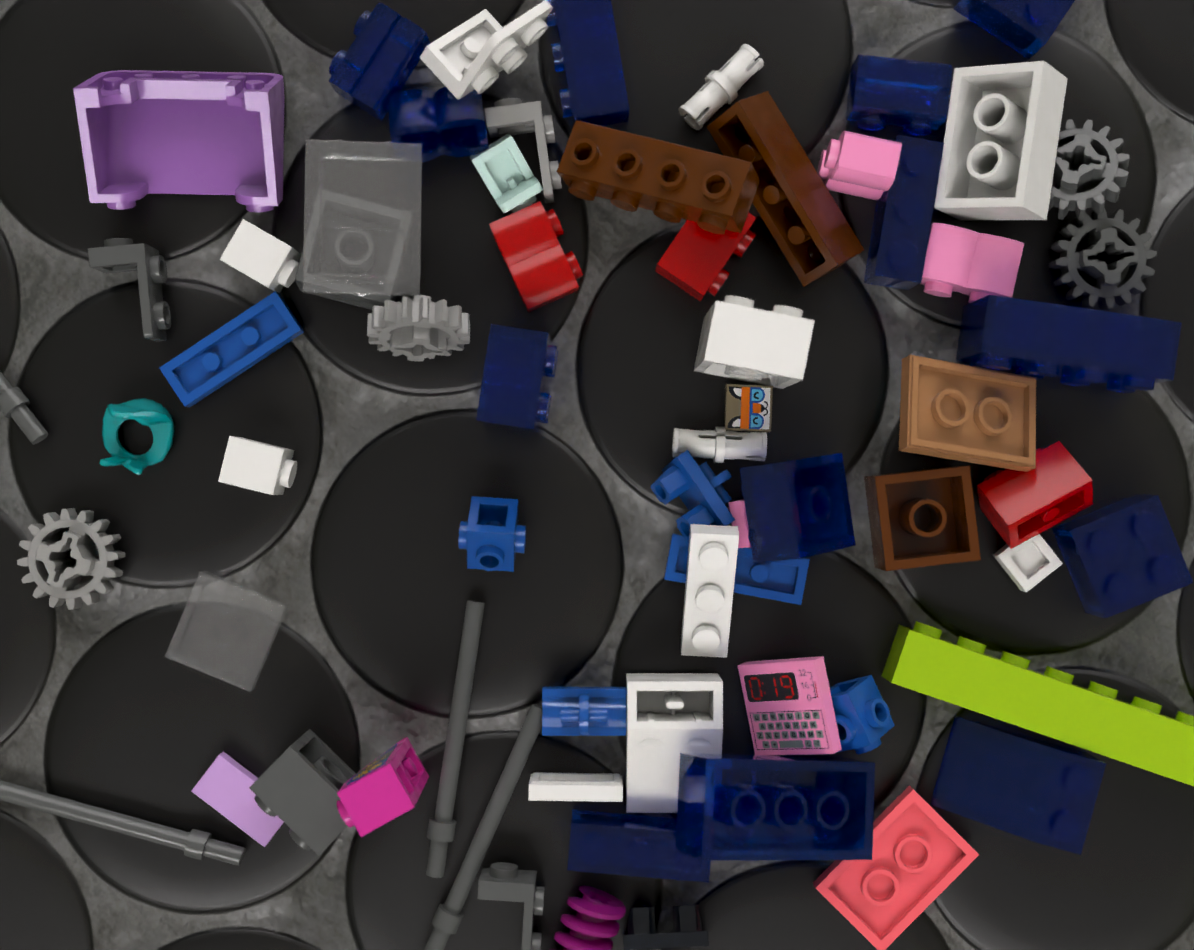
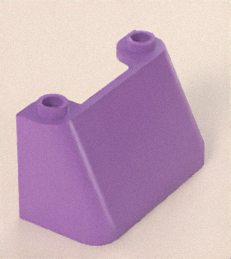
M115 70L98 73L73 88L90 203H107L109 209L124 210L135 207L136 200L142 199L147 194L235 195L236 202L246 205L247 211L268 212L273 210L274 206H278L283 200L285 93L282 75L252 72Z

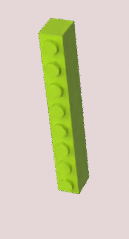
M915 621L913 629L899 625L882 673V677L890 683L1194 786V716L1181 711H1177L1175 719L1160 714L1162 705L1137 696L1133 697L1131 704L1116 699L1118 690L1090 681L1088 689L1072 684L1074 675L1046 666L1045 672L1042 674L1028 669L1031 660L1005 651L1002 652L1000 659L984 654L987 645L959 636L957 644L940 639L943 630Z

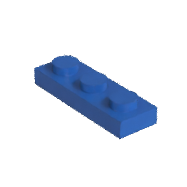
M275 291L159 367V369L185 407H192L305 331L280 293Z
M671 534L664 580L686 583L689 541L685 540L683 535ZM738 548L734 593L801 605L810 559L754 548Z

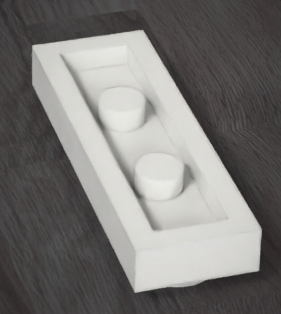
M690 524L680 644L681 655L727 658L739 543L738 526Z

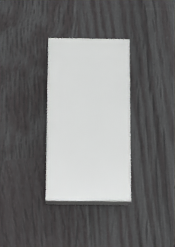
M533 772L529 781L528 801L623 802L622 775L616 773Z

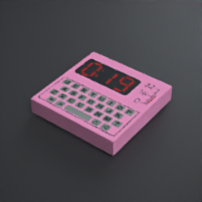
M823 656L749 661L737 665L755 756L835 754L842 750Z

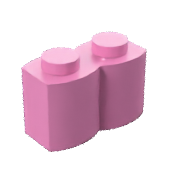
M842 131L839 139H831L827 150L822 151L817 172L821 179H824L823 182L830 191L878 201L883 192L891 188L895 180L902 143Z
M933 222L925 228L913 282L925 285L924 292L930 295L951 297L952 291L969 295L968 302L982 307H997L998 302H1004L1013 296L1024 243L1002 236L978 233L958 226Z

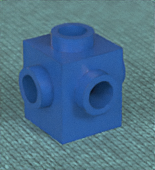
M471 497L468 521L460 522L458 542L459 549H467V569L514 572L516 553H525L527 526L518 525V499Z
M868 675L833 685L830 688L842 747V750L838 752L854 749L856 754H863L879 747L882 744L880 738L893 728L895 724L890 716L888 705L883 700L873 676Z

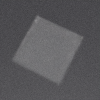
M205 570L200 571L165 657L251 692L256 686L289 605Z

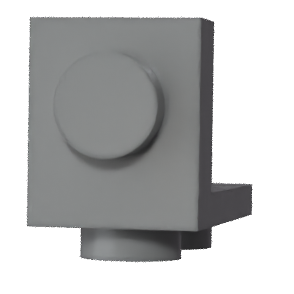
M520 98L501 99L494 103L495 107L484 108L490 138L503 137L508 133L510 135L535 132L545 203L554 202L553 190L561 189L562 185L560 175L557 173L558 160L549 161L547 144L556 143L552 114L542 115L541 101L522 103Z

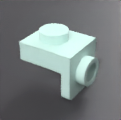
M509 133L469 157L503 213L510 210L514 213L532 205L537 200L535 195L543 190V187L532 173Z

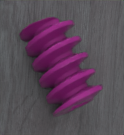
M586 885L579 886L583 897H568L567 904L577 911L576 915L562 914L560 922L567 926L570 932L557 931L554 934V940L564 946L563 950H612L613 941L610 937L616 936L619 932L620 925L617 920L625 916V905L618 898L605 891Z

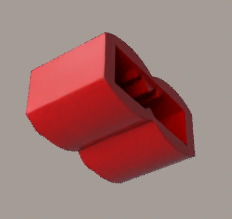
M541 201L489 224L493 237L528 313L578 291L579 285L576 279L583 277V273L573 251L564 254L557 237L563 235L564 231L553 208L545 211Z

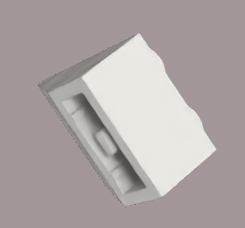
M626 673V813H719L723 738V681L718 673Z

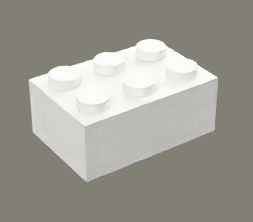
M1045 61L954 68L934 208L960 221L1047 220L1068 78Z
M726 295L723 302H714L703 320L693 371L773 386L780 389L803 380L815 320L802 318L803 310L790 306L774 305L773 311L753 308L754 300L739 296Z

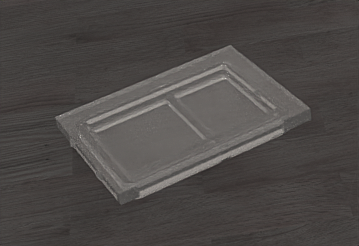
M306 139L303 293L354 294L359 296L420 295L422 144L392 143L390 141L365 142L343 141L341 139Z

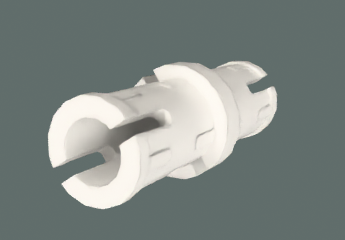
M743 44L718 71L712 70L705 77L706 83L679 108L681 116L688 114L684 120L689 126L695 130H700L725 103L731 104L738 96L737 91L764 66L762 58L754 61L759 56V53L753 47Z
M718 426L715 427V430L674 428L672 457L676 458L688 450L692 457L713 459L714 463H724V459L765 462L767 455V433L726 431L725 427Z

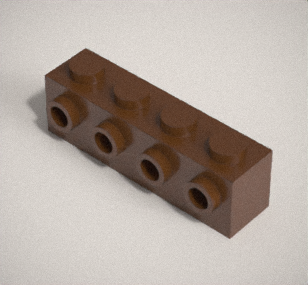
M768 91L737 101L707 126L724 156L752 162L760 180L752 203L803 287L829 274L864 251L863 246Z
M578 120L575 121L557 169V173L569 187L568 191L578 198L593 201L596 196L609 199L616 207L631 212H636L638 207L652 210L657 217L673 223H679L681 218L698 222L697 225L700 228L715 234H724L725 230L737 233L742 232L760 182L750 161Z

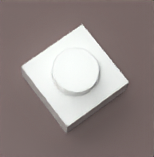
M1040 534L1012 549L1006 544L993 554L1013 582L1023 592H1028L1063 564Z

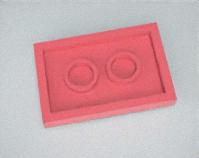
M909 785L813 882V885L877 950H886L979 854Z

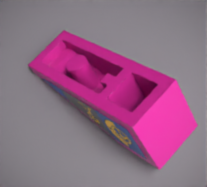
M408 737L396 743L347 780L337 792L340 800L336 804L341 818L349 828L355 826L361 837L413 809L429 779V775Z

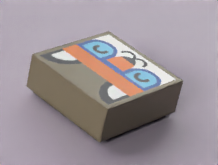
M726 384L724 427L726 431L771 432L773 386Z

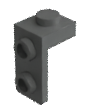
M129 238L104 240V247L88 248L89 267L105 274L137 271L143 336L156 342L166 341V329L171 328L172 318L168 303L163 301L162 283L167 281V267L164 257L159 255V250L145 243L133 244V240Z
M507 862L493 863L490 865V868L482 867L478 881L477 899L524 902L521 950H541L542 933L533 932L534 915L543 916L545 887L536 886L537 871L518 870L516 864Z

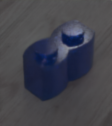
M446 86L436 92L419 89L402 91L388 98L390 136L397 161L420 163L435 159L442 154L464 157L481 153L489 148L482 93L478 94L475 89L460 100Z

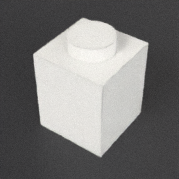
M243 219L220 260L269 289L280 293L283 286L288 288L295 281L299 266L298 260L302 254Z
M229 436L218 482L270 495H283L285 487L290 488L296 476L297 461L292 460L294 450L243 437Z

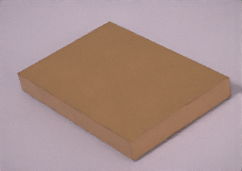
M908 355L902 359L899 451L1023 472L1036 469V378Z

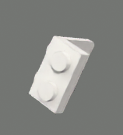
M544 0L504 27L496 21L487 9H484L427 45L420 59L458 100L474 89L478 94H481L499 77V72L504 70L507 74H510L525 61L528 54L524 49L526 46L536 42L547 30L548 25L544 21L553 7L547 0Z

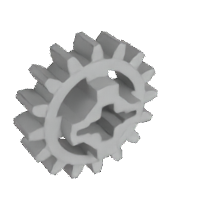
M414 295L413 299L405 296L402 297V302L388 299L384 301V307L374 305L372 313L367 315L369 344H378L377 350L379 351L390 350L392 356L397 357L403 354L407 356L409 361H424V358L435 359V355L451 356L452 350L463 351L464 344L470 343L469 313H462V307L459 305L447 307V300L444 299L434 303L431 301V296Z
M75 508L62 509L60 516L56 512L44 514L45 525L37 523L31 524L28 527L35 536L33 540H22L19 543V546L28 550V557L17 560V565L29 567L30 573L21 579L23 584L35 582L38 586L32 596L37 599L49 594V606L52 608L62 606L65 601L68 610L81 608L83 601L87 605L100 602L98 592L107 594L114 590L113 585L108 579L123 575V571L114 566L115 560L125 557V552L114 551L113 544L121 539L120 534L107 535L105 531L110 521L101 519L93 523L94 511L82 510L78 516ZM70 527L68 532H63L60 541H50L57 532ZM68 551H71L70 556L77 560L76 566H72L73 560L67 558ZM82 576H93V579L87 585L80 589H74L75 585L80 584Z

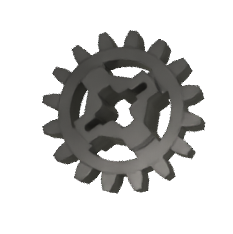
M1070 119L1066 122L1065 130L1060 132L1052 181L1055 187L1052 186L1048 208V211L1053 206L1058 208V219L1063 220L1068 211H1075L1078 220H1084L1087 208H1092L1097 214H1101L1104 211V199L1116 203L1119 199L1120 187H1126L1129 174L1126 170L1129 166L1130 156L1129 154L1122 153L1124 144L1122 138L1109 141L1110 127L1105 126L1099 132L1092 131V120L1088 119L1083 128H1076L1073 120Z
M1104 208L1101 214L1093 211L1091 218L1085 212L1084 220H1078L1075 217V226L1067 224L1059 230L1062 237L1066 240H1059L1051 245V249L1059 253L1060 258L1050 262L1049 268L1061 270L1062 275L1054 281L1055 286L1067 284L1070 287L1065 296L1068 301L1082 296L1081 308L1088 309L1094 307L1098 302L1100 311H1105L1113 308L1114 302L1119 306L1132 302L1130 293L1136 295L1147 289L1140 278H1148L1154 275L1155 270L1146 266V260L1157 256V251L1145 250L1144 243L1152 237L1151 233L1139 235L1135 231L1141 220L1135 218L1125 223L1123 222L1124 210L1118 209L1107 217V212ZM1088 232V236L1084 238L1085 246L1080 252H1075L1080 239ZM1098 254L1099 257H1107V260L1116 259V261L1107 265L1106 262H1098V259H1088ZM1129 267L1125 279L1121 282L1122 271Z

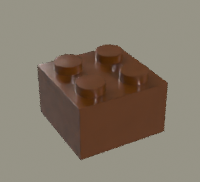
M970 465L864 476L875 568L893 571L981 560Z

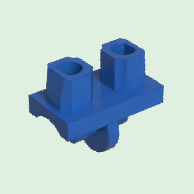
M688 450L678 455L662 469L663 473L651 485L652 491L664 505L679 496L688 508L689 512L676 520L677 528L687 541H689L690 524L727 526L735 520L725 505L732 498L722 485L733 476L728 469L716 476L707 462L698 466Z
M542 687V736H626V687Z

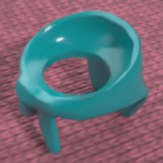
M144 398L133 399L121 404L107 405L103 417L102 436L104 447L112 457L101 459L100 465L107 467L122 464L125 468L139 475L142 474L147 466L163 461L170 451L174 439L175 426L170 413L161 404ZM132 419L141 425L150 427L153 434V444L148 452L141 455L132 454L121 446L118 439V431L124 421Z

